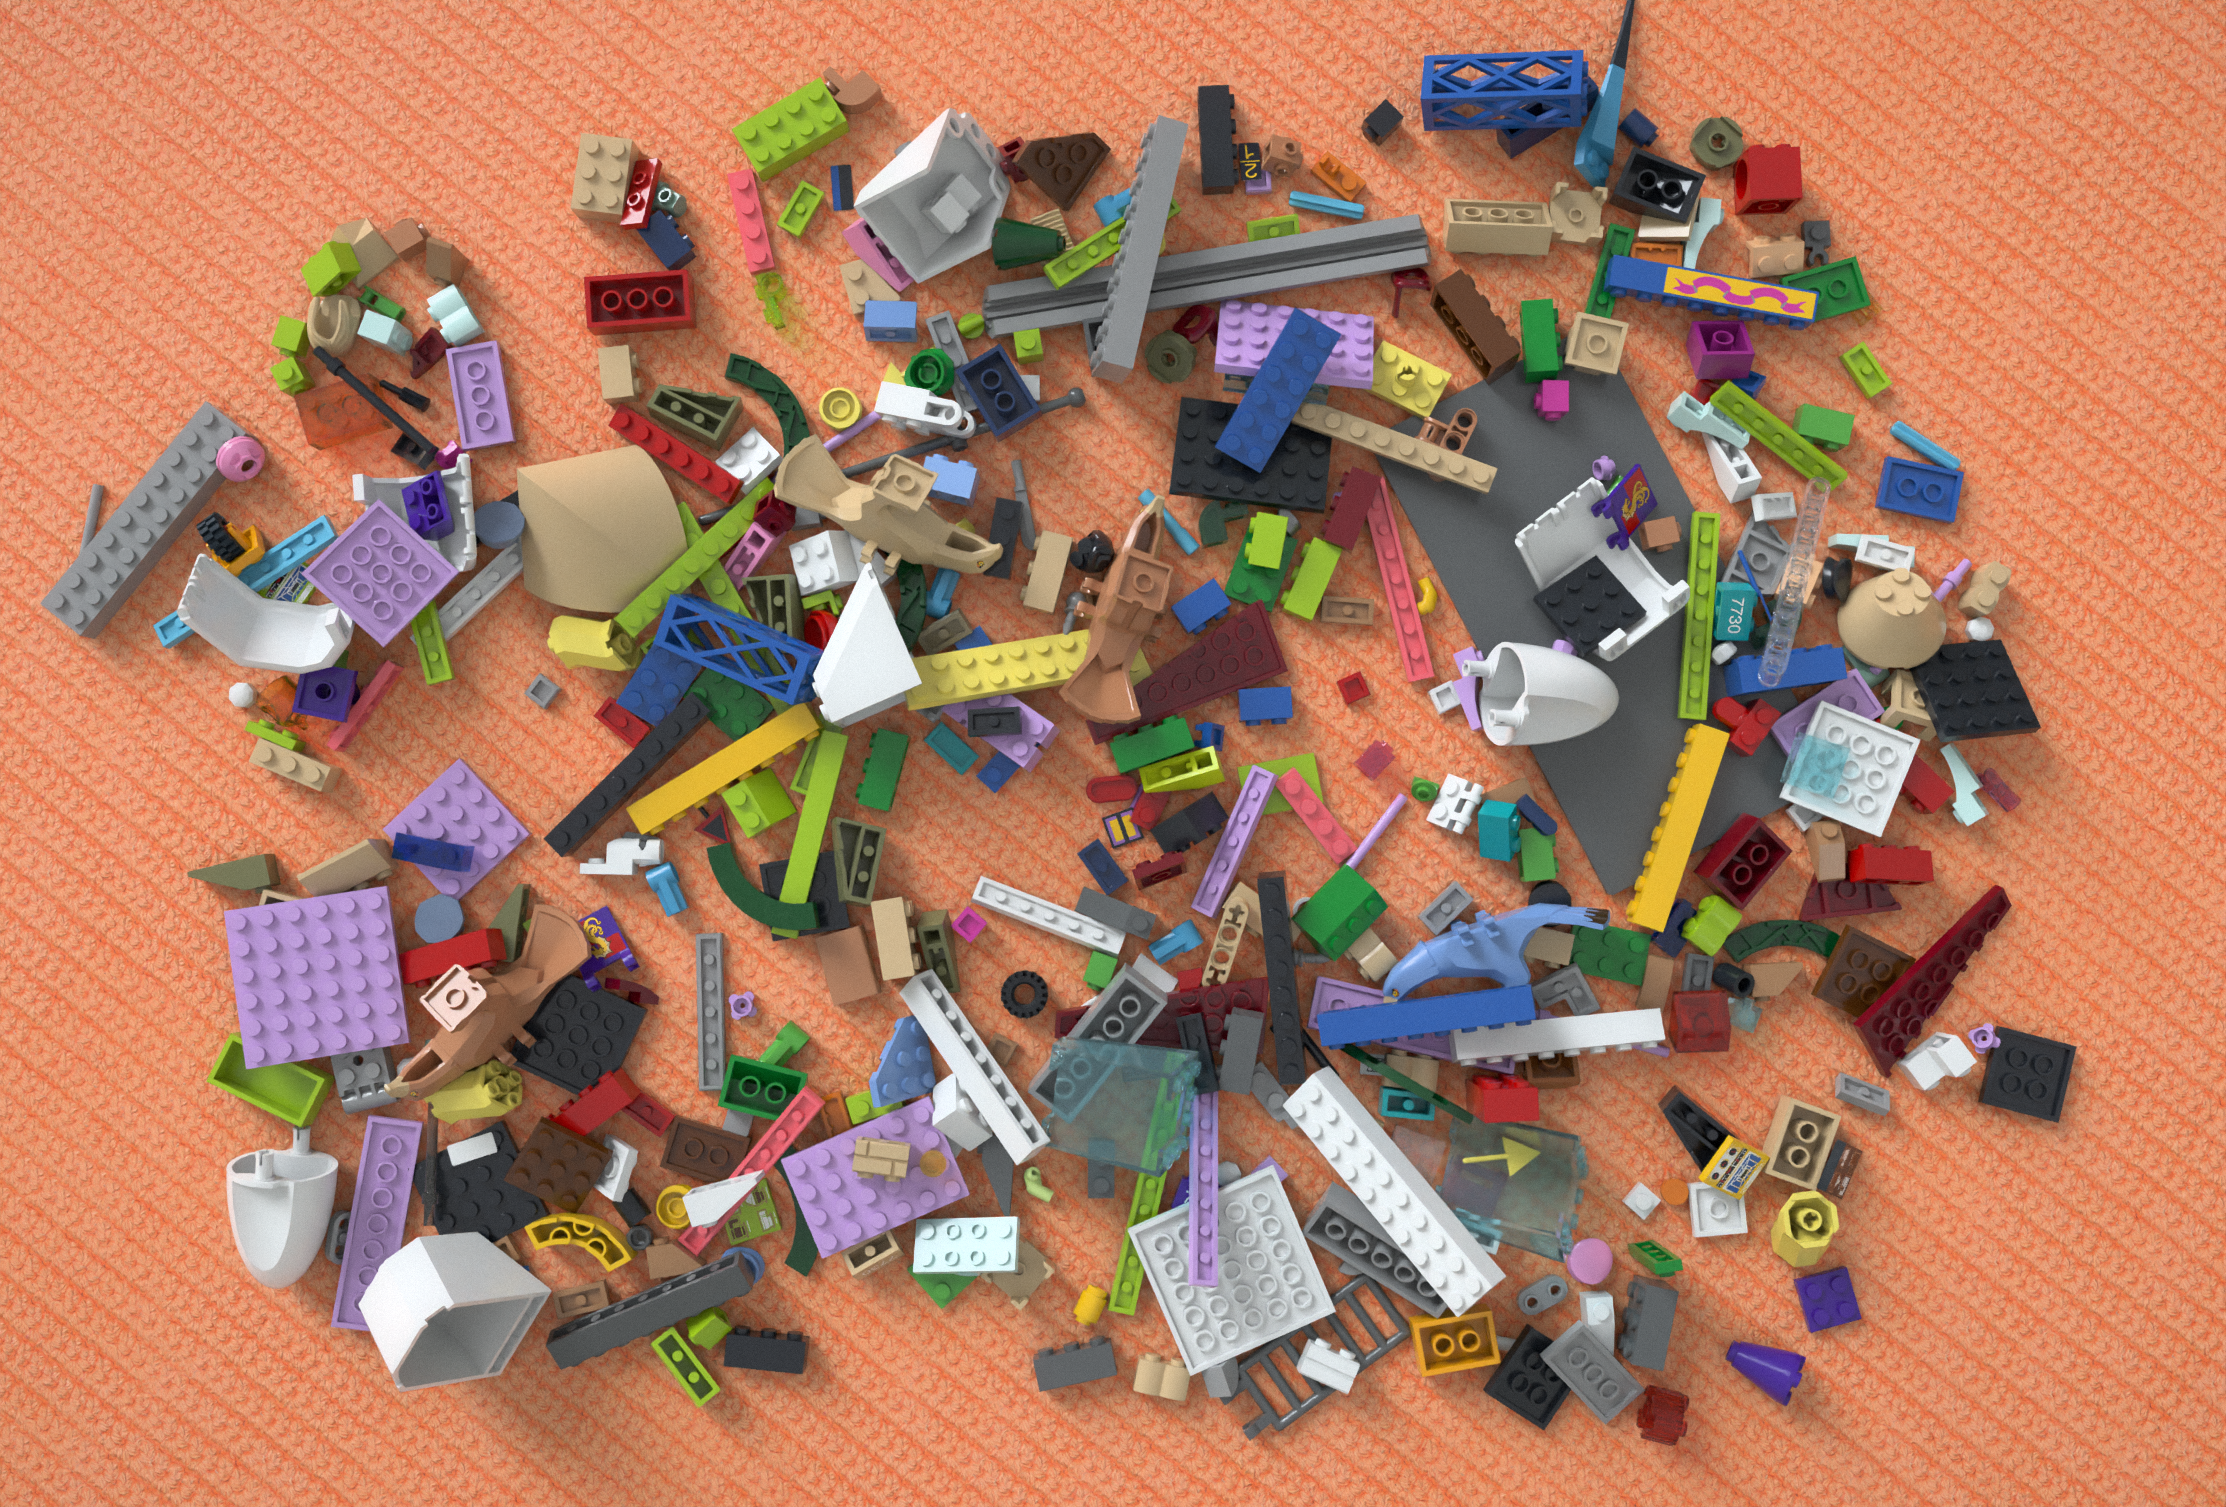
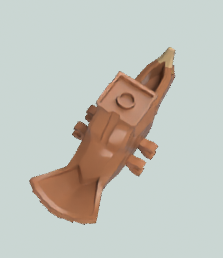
M1159 494L1150 504L1143 506L1135 512L1121 546L1116 553V557L1104 574L1102 583L1085 577L1084 582H1082L1079 592L1086 595H1097L1096 606L1078 601L1074 608L1073 616L1092 619L1088 633L1087 650L1083 663L1067 680L1059 694L1065 700V703L1073 707L1076 712L1085 716L1086 719L1097 723L1129 724L1130 722L1140 720L1141 717L1129 672L1143 638L1152 643H1156V640L1160 638L1162 629L1151 624L1153 618L1162 620L1163 615L1165 616L1167 613L1168 605L1164 603L1174 570L1173 566L1159 561L1165 531L1163 513L1165 497Z
M535 904L522 955L510 966L499 972L489 974L483 968L466 971L461 965H453L419 999L442 1026L435 1038L402 1069L397 1078L391 1083L385 1084L384 1091L392 1098L402 1097L406 1100L419 1101L431 1096L447 1084L463 1076L465 1071L486 1063L494 1054L503 1064L510 1068L517 1059L503 1045L515 1035L523 1045L525 1044L530 1048L537 1040L523 1026L533 1017L542 1000L555 984L576 971L592 957V946L582 928L583 926L573 916H569L559 909L557 910L550 905Z

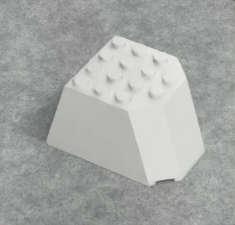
M479 1232L416 1238L384 1261L358 1305L397 1389L400 1392L500 1375L552 1291Z

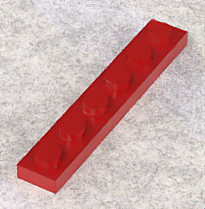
M620 403L608 425L726 503L732 504L744 484V481L624 404Z

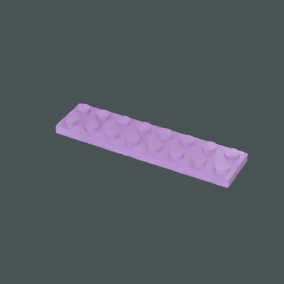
M1317 976L1306 1028L1319 1031L1317 1014L1321 1011L1382 1004L1384 999L1383 991ZM1407 996L1404 998V1000L1415 999ZM1434 1032L1424 1033V1038L1408 1040V1036L1397 1037L1398 1041L1391 1043H1382L1381 1039L1371 1040L1372 1044L1452 1062L1448 1035L1435 1036ZM1512 1058L1502 1059L1503 1063L1488 1065L1486 1060L1476 1061L1477 1065L1471 1067L1513 1075L1515 1062H1513Z
M377 1115L368 1116L331 1327L370 1331L358 1304L378 1273L379 1267L386 1259L401 1250L423 1121Z

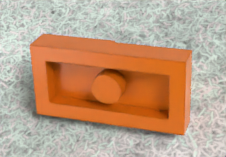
M1329 151L1325 152L1310 171L1312 175L1347 202H1352L1367 183Z

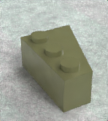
M662 384L658 385L647 404V409L652 418L720 451L744 409L742 399L738 396L726 397L712 392L707 394L695 392L692 389Z
M781 574L741 578L743 585L748 590L751 598V607L755 609L759 622L805 642L804 612L801 600L803 596H801L796 575ZM767 647L769 654H773L769 647ZM780 650L783 655H789V654H790V653H787V652H785V651H783V650Z
M835 817L830 821L839 902L866 908L871 905L887 828Z

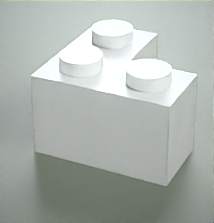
M956 173L920 211L941 233H958L967 224L965 219L980 205L978 200L982 195L961 173Z
M1936 1032L1906 1054L1903 1059L1897 1061L1896 1064L1914 1088L1925 1091L1938 1086L1939 1080L1945 1075L1955 1078L1965 1076L1971 1071V1066L1977 1061L1958 1036Z
M954 1073L933 1087V1126L969 1152L993 1136L992 1128Z

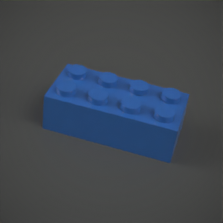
M1833 644L1819 645L1809 649L1806 647L1782 652V656L1780 651L1765 653L1764 655L1756 656V659L1754 655L1741 656L1730 660L1731 664L1723 667L1727 697L1827 684L1847 679L1843 647L1833 648Z

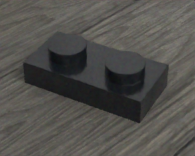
M403 432L391 449V452L425 470L433 462L439 448L436 446L435 451L432 454H428Z
M1020 706L968 709L969 737L1022 734V708Z

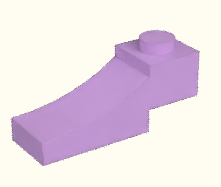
M1471 646L1453 654L1462 679L1454 681L1453 684L1472 731L1477 732L1484 729L1479 709L1478 691L1480 677H1465L1462 673V664H1464V660L1485 661V657L1481 650L1477 652Z

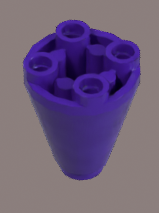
M1733 1340L1725 1360L1731 1362V1366L1775 1402L1787 1406L1792 1395L1790 1389L1792 1387L1797 1388L1801 1380L1802 1373L1800 1371L1804 1366L1806 1357L1792 1351L1740 1341L1739 1343Z

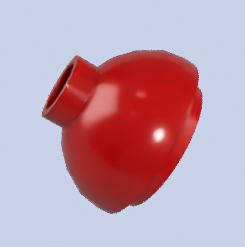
M826 610L812 611L804 626L805 642L825 651L839 619Z

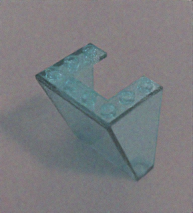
M1062 1036L1052 1045L1049 1070L1055 1071L1057 1068L1058 1070L1052 1112L1042 1120L1041 1125L1051 1140L1045 1147L1160 1178L1167 1169L1170 1170L1175 1160L1178 1161L1183 1151L1186 1152L1189 1146L1190 1137L1186 1135L1187 1129L1191 1126L1193 1120V1111H1190L1191 1102H1194L1197 1094V1087L1194 1086V1082L1201 1068V1062L1198 1061L1199 1052Z
M1474 1115V1119L1471 1125L1453 1116L1449 1131L1451 1148L1442 1186L1436 1185L1435 1190L1438 1196L1469 1232L1565 1263L1566 1256H1571L1573 1251L1572 1229L1577 1230L1579 1214L1575 1213L1577 1204L1582 1205L1584 1189H1581L1582 1179L1587 1180L1589 1173L1588 1155H1586V1146H1583L1581 1136L1514 1122L1484 1123ZM1502 1137L1541 1152L1512 1176L1509 1175L1506 1159L1463 1163L1464 1158L1505 1154Z

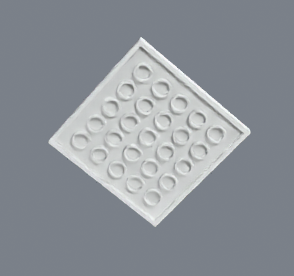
M1273 1165L1218 1189V1286L1215 1288L1189 1286V1202L1128 1228L1129 1235L1190 1376L1336 1312Z

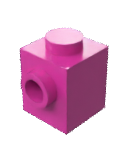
M1543 380L1538 385V393L1534 394V409H1538V417H1545V420L1556 421L1569 412V381Z

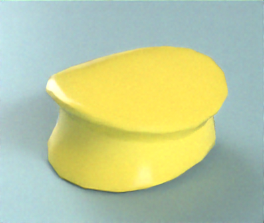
M843 387L833 388L827 391L821 398L819 404L821 418L832 429L844 431L859 421L862 416L863 408L855 393Z

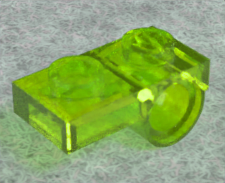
M774 272L755 276L758 284L754 286L759 301L764 300L766 309H763V314L767 324L772 323L776 330L785 328L786 325L777 303L783 300L787 294V287L779 274ZM777 282L780 284L776 291H768V286L771 283Z

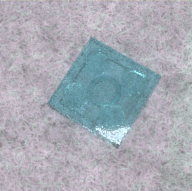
M1797 732L1780 782L1834 799L1850 748Z

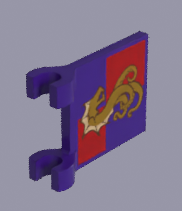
M1635 464L1605 499L1591 507L1594 517L1598 518L1601 513H1603L1605 519L1612 517L1619 530L1607 537L1606 543L1609 549H1613L1616 545H1618L1621 551L1627 549L1629 537L1658 505L1641 465Z
M607 905L578 921L583 926L582 928L592 946V957L579 967V970L588 989H591L593 993L602 988L595 973L622 959L630 972L640 967Z

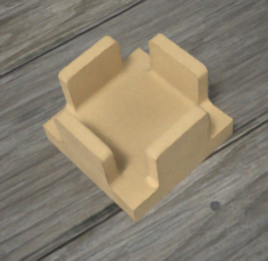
M1577 312L1574 324L1568 332L1563 353L1566 355L1564 364L1574 366L1573 370L1596 376L1601 373L1617 375L1629 323Z

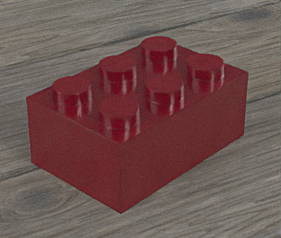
M1743 812L1693 872L1716 895L1732 907L1743 911L1791 854L1792 850L1760 818Z

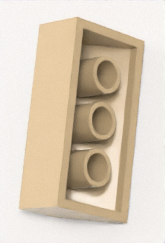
M1445 198L1443 219L1445 251L1455 254L1475 252L1480 255L1501 253L1506 256L1526 254L1531 257L1548 255L1553 225L1547 203Z

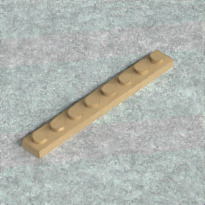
M1304 398L1291 422L1486 495L1490 490L1498 469Z

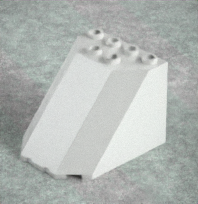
M949 108L859 192L854 208L858 215L864 218L873 229L874 234L889 248L890 253L903 265L907 274L912 276L919 284L991 248L992 237L995 236L997 230L993 229L994 223L1002 215L1011 186L1008 177L1004 176L999 163L1002 162V158L997 147L993 145L974 117L967 112L958 114L956 109ZM956 173H961L982 195L978 200L980 205L965 219L967 224L958 233H941L920 210Z
M871 563L864 566L813 674L815 682L812 683L817 697H820L823 701L820 709L825 720L841 728H845L906 701L904 691L922 684L911 659L914 658L912 652L909 654L895 622L896 615Z

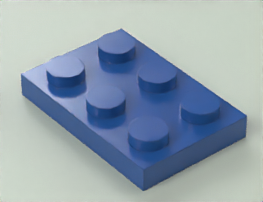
M1887 456L1884 458L1875 508L1948 524L1954 523L1964 472Z
M652 644L616 703L657 727L676 708L703 665Z

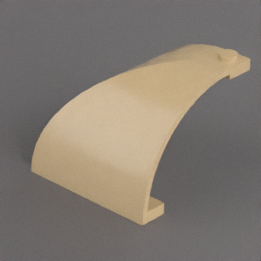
M639 445L517 469L519 510L525 517V527L521 535L524 588L543 600L585 611L621 612L688 550L683 524L669 486L652 458ZM691 585L681 594L691 593Z

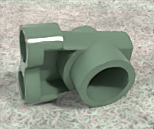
M658 180L651 210L658 211V209L665 210L673 218L681 217L687 210L686 198L671 190L667 183Z

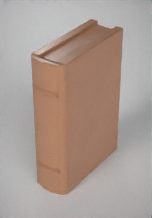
M863 925L815 938L834 1006L882 992L867 942L868 937L865 935Z

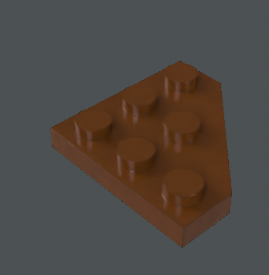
M1094 132L1026 140L1012 160V163L1062 210L1069 211L1111 148Z

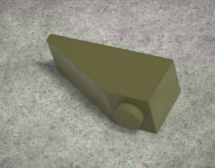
M274 854L256 855L187 872L190 878L241 890H255L256 894L263 893V890H272V886L281 884Z
M518 884L489 926V928L502 929L507 960H503L504 962L513 963L521 957L525 929L522 924L526 922L531 884Z
M948 910L922 912L917 925V931L928 970L933 969L948 993L960 992L954 935Z

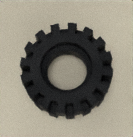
M1023 970L1015 972L1006 979L1001 989V1001L1004 1004V1008L1011 1015H1015L1018 1018L1036 1016L1047 1003V984L1041 976L1033 971ZM1021 984H1028L1035 991L1034 1000L1029 1004H1021L1015 999V989Z

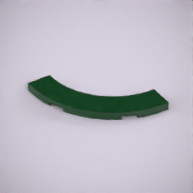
M731 353L725 379L754 391L774 411L783 432L784 459L794 446L798 445L804 438L810 437L803 410L795 395L776 374H773L754 360Z
M883 551L887 557L890 555V553ZM901 559L896 570L900 585L901 605L895 622L910 654L924 625L928 592L922 565L912 564Z
M729 842L706 848L710 865L720 887L735 906L756 921L779 929L813 930L820 928L816 902L793 904L778 901L753 885L745 876V872L739 863L734 843Z
M1782 919L1754 923L1727 936L1722 947L1735 963H1739L1757 951L1773 946L1801 947L1829 959L1840 935L1810 922Z
M1346 1043L1345 1048L1340 1049L1405 1089L1471 1125L1474 1119L1473 1114L1396 1071L1351 1043Z
M791 1144L774 1165L789 1187L796 1212L794 1241L785 1264L807 1277L819 1250L781 1162L782 1158L799 1152Z

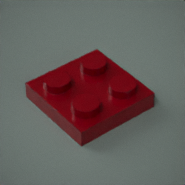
M1167 852L1160 856V860L1152 863L1150 860L1137 864L1136 869H1133L1132 873L1138 890L1187 873L1182 852Z

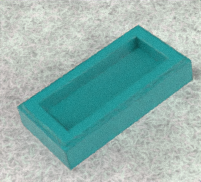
M940 722L924 739L932 749L961 775L979 758L943 722Z

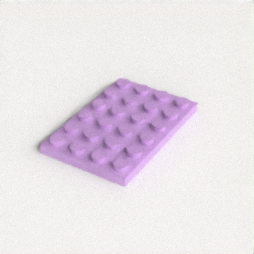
M1222 300L1220 303L1214 372L1255 377L1294 308L1285 305L1275 306L1263 303L1240 302L1237 300ZM1298 308L1342 334L1314 383L1371 390L1373 383L1374 317L1364 314L1356 315L1340 313L1338 311L1329 312L1311 308Z
M929 1096L781 1159L822 1259L970 1195L946 1135L933 1126L934 1107ZM862 1136L911 1143L906 1178H900V1182H890L884 1180L883 1175L874 1174L873 1178L858 1177V1172L852 1171L857 1137Z

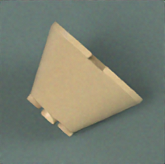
M1897 568L1894 571L1857 584L1849 591L1846 602H1841L1837 613L1838 633L1845 647L1862 662L1881 669H1888V667H1904V669H1908L1926 662L1938 651L1946 634V616L1942 605L1929 585L1920 576L1905 568Z

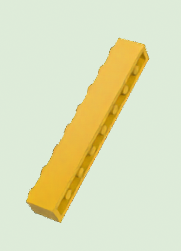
M809 702L797 704L633 803L626 810L641 835L651 833L653 836L666 828L664 824L671 819L675 823L687 816L686 810L694 806L698 809L710 802L708 797L714 793H717L718 796L722 795L721 793L731 788L730 784L737 779L741 782L753 776L752 770L761 766L764 769L775 763L774 757L780 753L786 756L798 749L796 745L803 739L809 742L820 735L818 730L824 726Z
M1695 724L1687 730L1684 742L1687 743L1684 753L1681 752L1676 761V767H1679L1676 776L1672 777L1669 782L1668 791L1670 794L1667 802L1664 801L1659 812V816L1662 817L1659 827L1656 826L1652 832L1651 841H1654L1652 848L1644 856L1643 866L1645 868L1642 876H1638L1634 886V890L1637 891L1634 901L1631 900L1627 906L1626 915H1628V922L1653 931H1664L1730 735L1729 733L1703 724Z

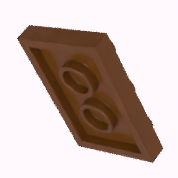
M676 1115L660 1167L712 1183L727 1180L746 1158L752 1137H746L723 1130L720 1127Z

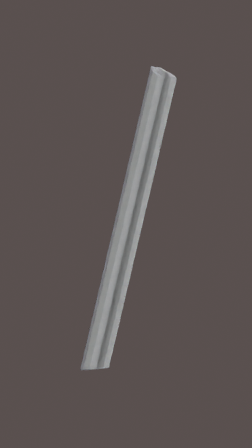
M1419 214L1158 257L1146 313L1431 266L1432 255L1428 235L1422 218ZM1112 265L1092 268L1058 291L1047 276L987 286L984 290L982 302L985 331L992 339L1013 336V332L1036 328H1039V331L1079 325L1083 324L1082 319L1101 316L1105 301L1108 302L1110 293H1107V286L1110 277L1114 276L1116 269H1113Z

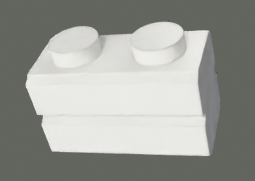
M1318 1337L1316 1341L1308 1339L1296 1367L1298 1372L1348 1394L1360 1367L1358 1360L1355 1359L1356 1355L1343 1348L1338 1352L1330 1348L1332 1344Z

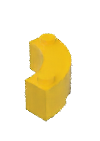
M571 1212L551 1214L524 1227L536 1251L557 1244L578 1245L586 1248V1251L600 1260L608 1272L632 1260L639 1254L628 1244L627 1237L618 1228L593 1215Z

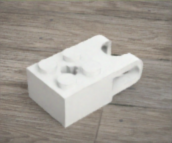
M881 382L874 412L882 417V421L891 424V428L899 431H906V428L915 429V433L924 436L935 433L962 439L970 438L974 434L977 426L976 419L970 413L964 411L957 402L938 398L930 390ZM962 419H967V428L962 431L958 430L957 427L960 426Z

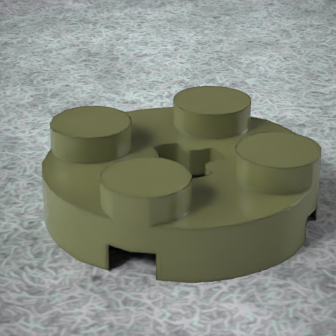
M1710 117L1702 121L1694 130L1689 149L1701 165L1713 171H1718L1733 164L1742 153L1744 144L1742 145L1743 133L1739 125L1728 117ZM1711 138L1714 140L1720 138L1723 148H1715L1712 145Z
M1166 330L1156 335L1146 346L1145 358L1147 357L1149 363L1147 367L1150 373L1161 382L1169 384L1178 381L1182 382L1195 368L1197 350L1182 335L1172 330ZM1165 353L1172 354L1175 361L1168 362V356Z

